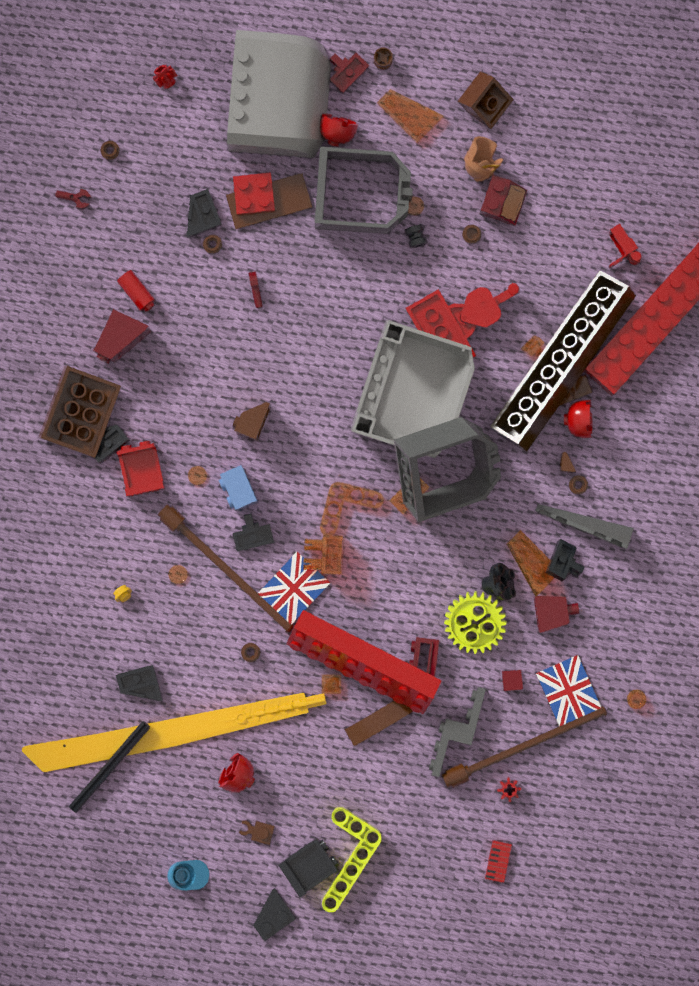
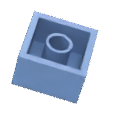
M242 465L220 474L222 479L219 480L222 489L229 494V497L226 499L231 509L235 508L236 511L258 503Z

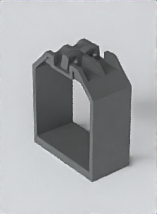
M320 147L315 229L388 234L408 216L409 201H412L413 188H410V170L394 152ZM328 158L391 163L399 172L396 216L387 224L323 220Z
M463 417L394 439L403 504L418 522L485 500L501 478L500 468L494 469L493 467L494 464L500 462L497 444L490 440L489 435L483 433V429ZM472 440L476 467L469 477L422 494L417 459Z

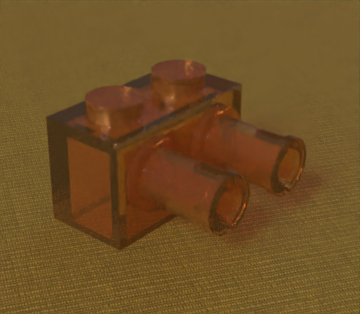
M323 535L322 540L305 538L304 543L312 544V546L304 545V551H321L322 557L321 559L304 558L303 563H311V565H303V570H320L323 575H343V536Z

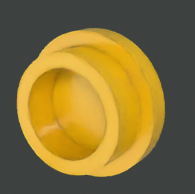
M126 585L117 588L113 593L116 602L127 601L131 597L132 589Z

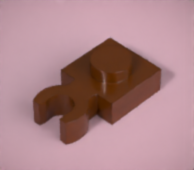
M242 820V824H246L248 830H240L239 834H252L251 840L270 845L275 825L256 821L255 826H253L249 821Z

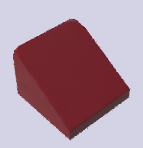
M521 670L502 671L503 691L523 690Z

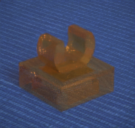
M533 335L521 350L531 357L533 355L539 357L543 352L541 346L545 342L540 337Z

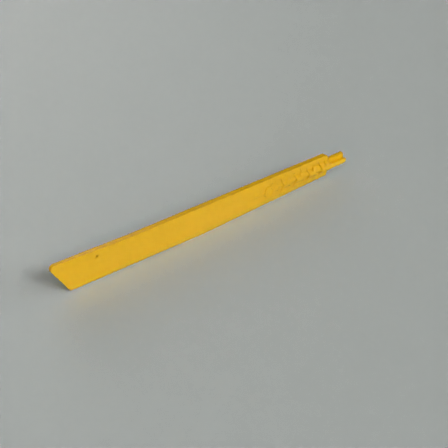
M298 693L148 723L150 729L126 756L178 746L306 714L309 712L308 708L327 704L325 694L305 697V693ZM138 726L28 745L22 748V752L43 772L108 760Z

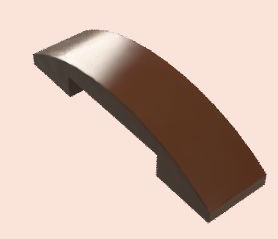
M392 701L346 728L345 732L352 744L356 746L413 711L404 704Z

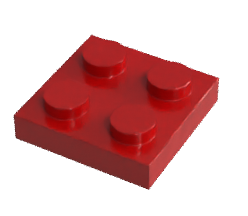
M271 172L233 176L237 215L275 211Z

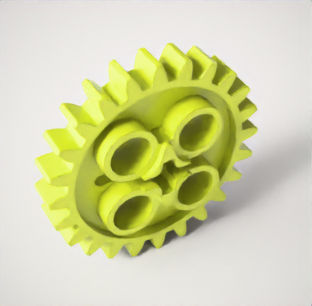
M477 591L474 592L473 596L467 592L466 598L459 595V602L454 599V606L449 605L448 610L450 612L445 613V617L449 618L444 621V624L449 625L445 628V632H451L448 639H455L453 645L460 643V650L465 646L466 653L470 649H473L474 654L477 653V649L484 653L485 647L492 650L491 644L493 643L497 646V639L502 640L503 635L501 633L506 631L502 627L507 624L506 620H502L506 617V613H500L503 606L496 607L498 600L492 602V595L488 596L487 599L484 598V592H482L481 596L477 595ZM481 606L484 612L476 613L474 607ZM486 614H490V615H491L490 617H486V618H484V619H481V618H483ZM459 615L466 616L467 621L461 623L458 621L457 617ZM473 619L475 621L480 620L478 626L476 624H472ZM486 622H490L493 624L494 628L491 630H487L484 628L483 624H485ZM469 626V627H468L466 630H464V631H461V630H460L461 628H465V627ZM470 631L475 632L477 637L470 639L467 633Z

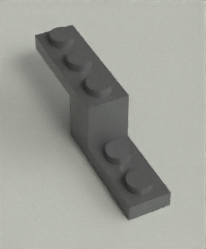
M477 686V690L472 691L470 701H473L472 709L468 708L465 718L469 720L468 724L445 718V722L441 721L438 730L441 733L440 741L436 740L433 750L437 752L436 757L431 759L429 770L432 771L431 775L440 776L449 740L472 745L485 688Z

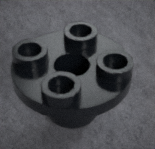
M503 563L492 565L489 576L482 579L481 586L483 591L487 595H495L501 601H507L516 596L513 580L515 573L513 569H508Z

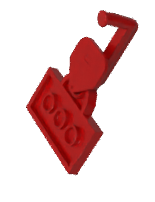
M512 283L506 291L495 297L492 296L487 288L479 287L467 294L464 304L454 303L451 305L446 303L438 289L406 307V310L417 330L471 347L467 339L473 335L476 325L488 327L497 322L501 317V310L498 305L520 292V287ZM472 349V356L474 358L476 357V354Z

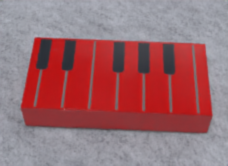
M492 840L485 879L504 883L512 844Z

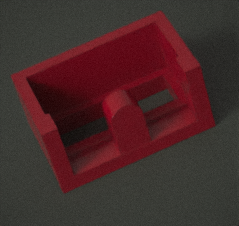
M416 637V641L411 643V652H414V658L409 660V664L418 668L420 644L428 643L430 644L427 673L435 677L439 640Z

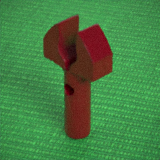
M80 189V192L77 194L59 190L55 193L56 198L74 201L78 209H85L90 206L89 203H82L79 198L87 197L92 199L91 195L84 189Z
M256 271L249 272L255 307L261 308L263 304Z

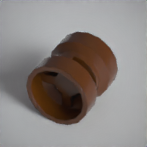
M381 47L375 51L374 64L380 70L389 69L392 65L393 54L388 48Z

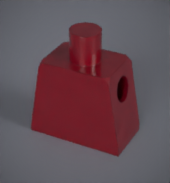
M533 596L539 633L570 624L569 616L579 614L578 603L567 604L566 597Z

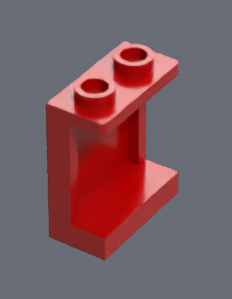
M144 441L140 442L138 447L132 448V445L120 447L121 450L117 451V455L120 461L127 497L165 489L155 443Z

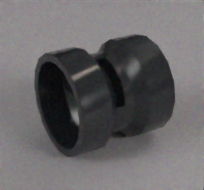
M423 224L405 229V234L409 237L408 244L410 249L428 243L427 238L423 234Z

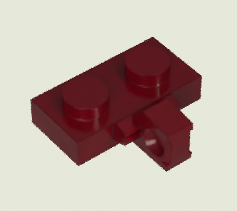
M335 53L329 61L336 66L333 69L336 73L329 81L343 94L370 65L357 53L349 60L346 57L342 60Z

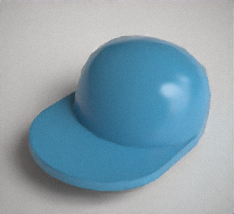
M200 860L179 861L170 866L167 879L171 887L176 890H197L207 884L209 869Z

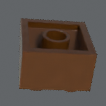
M480 71L457 102L469 114L489 129H492L514 99L494 77Z
M265 402L242 412L240 417L236 416L232 426L235 428V433L258 442L271 409V404Z

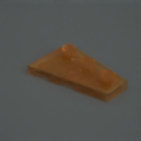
M391 89L377 102L416 143L444 117V115Z
M520 530L507 543V546L536 597L554 579V577L546 573L550 559Z

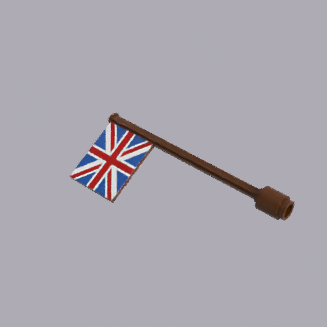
M167 504L158 513L160 521L172 532L175 530L180 531L282 626L286 630L285 633L293 629V623L301 615L302 611L306 610L330 584L319 571L296 552L257 593L185 526L184 520L186 518L177 509Z
M578 655L536 673L559 727L471 766H463L461 763L445 770V773L441 775L447 788H455L470 781L469 777L476 771L601 716H607V710L604 706L600 705Z

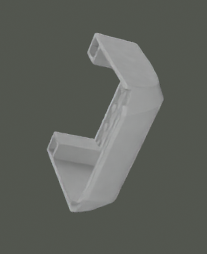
M236 30L227 129V146L229 151L307 158L315 157L325 141V138L320 133V121L322 114L327 113L331 72V63L324 46L320 42L304 36Z
M386 320L352 422L351 431L395 445L394 439L459 418L475 369L472 347ZM441 451L435 452L427 456L436 458Z

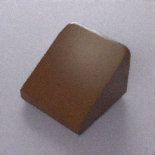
M567 452L561 453L560 472L575 473L576 470Z

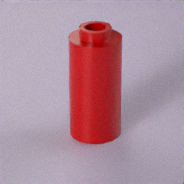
M132 270L127 271L117 280V283L140 312L143 310L147 312L155 306L154 297Z

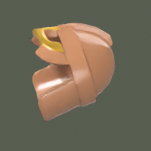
M481 136L474 138L464 157L465 169L476 182L489 179L503 162L502 158L496 161L492 159L497 144Z

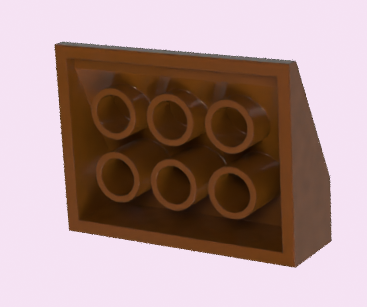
M64 366L38 438L95 458L121 385L73 367Z

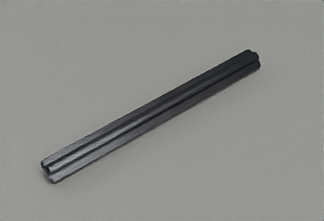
M142 721L69 805L73 812L77 813L139 742L150 729L149 724Z

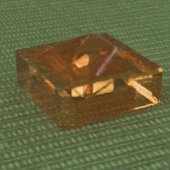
M322 674V694H341V674Z

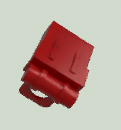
M621 224L610 229L609 236L622 257L611 263L608 268H612L626 258L632 265L639 264L642 256L637 251L638 247L633 239L628 237Z

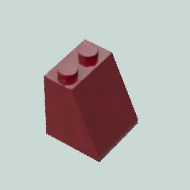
M113 309L93 351L97 354L96 357L107 364L110 361L115 363L149 335L151 329L148 325Z

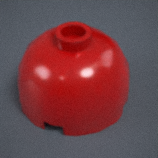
M328 113L322 114L320 133L323 138L328 140L329 145L338 147L339 144H346L354 138L358 128V124L355 121L344 117L332 118V114Z
M591 400L576 401L569 407L568 414H564V426H568L569 432L578 438H592Z
M236 753L230 758V761L233 762L227 770L223 769L218 781L219 787L231 793H239L247 787L250 788L255 780L253 777L254 767L251 761L245 756Z

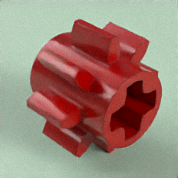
M161 65L155 69L154 73L156 76L153 77V80L159 88L163 86L164 89H168L176 83L175 77L178 75L171 66Z
M507 777V782L499 781L502 787L498 788L497 791L503 793L501 799H504L506 796L509 802H511V797L519 798L516 793L521 788L515 786L518 782L517 780H514L512 783L510 778ZM510 784V786L514 788V790H512L511 794L508 795V793L504 791V789H506L508 787L507 785Z

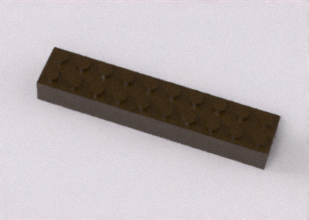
M599 270L490 427L499 436L525 452L529 450L636 297L632 289L623 282Z

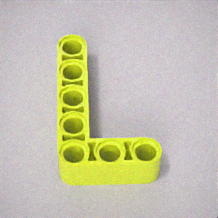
M337 807L333 810L332 821L360 841L322 899V907L327 912H335L339 908L381 842V833L377 828L344 807ZM343 811L346 814V818L343 821H338L335 818L336 812ZM353 822H360L362 829L355 832L352 830L351 825ZM371 832L377 833L378 840L370 842L367 839L368 834ZM359 849H366L368 855L365 858H359L357 851ZM349 865L357 867L355 874L350 875L347 873L346 869ZM338 882H345L347 888L344 891H339L336 888ZM328 898H334L336 905L328 907L325 901Z

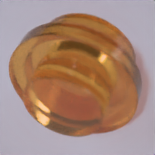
M632 690L627 695V703L634 709L642 708L646 703V696L641 690Z

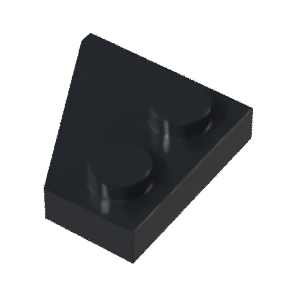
M208 189L190 195L186 232L188 238L222 225Z
M118 425L108 426L105 429L95 457L99 464L103 463L118 451L120 447L130 441Z
M154 665L116 675L121 694L163 701Z
M273 888L253 926L261 938L266 941L294 921L296 917L277 890Z

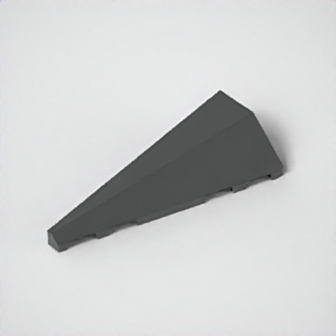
M538 504L535 509L538 513L586 534L594 535L623 549H627L634 529Z

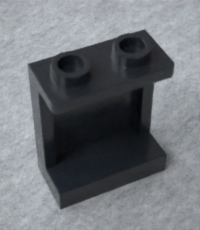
M315 838L278 864L299 898L339 871L337 868L339 863L334 856H329L327 853L329 848L323 839L319 841L318 838Z

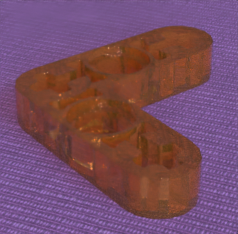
M342 482L333 483L329 488L320 524L321 533L325 536H332L336 533L344 501L377 509L383 504V495L377 491ZM337 485H340L341 490H344L343 494L340 493L338 499H342L341 503L329 500L330 497H335V492L332 489L337 488ZM354 490H359L362 493V498L358 501H354L351 498V493ZM365 492H369L368 497L378 495V499L381 500L376 505H372L370 500H367V504L362 503L365 498ZM330 504H336L339 507L337 514L331 515L328 512ZM326 515L331 518H337L336 522L332 520L331 526L334 527V530H330L329 533H326V529L323 528V525H327L329 520L325 519Z

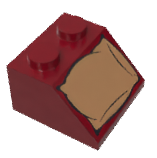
M492 175L480 215L516 226L527 189L511 180Z

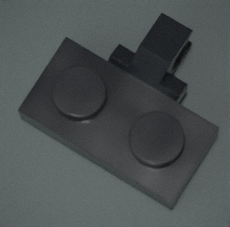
M252 513L244 515L246 525L242 526V531L232 533L237 552L274 543L270 524L259 526V522L254 523Z
M562 539L558 540L546 573L561 582L566 579L567 575L572 574L578 577L582 574L584 566L575 562L576 559L573 558L577 547Z

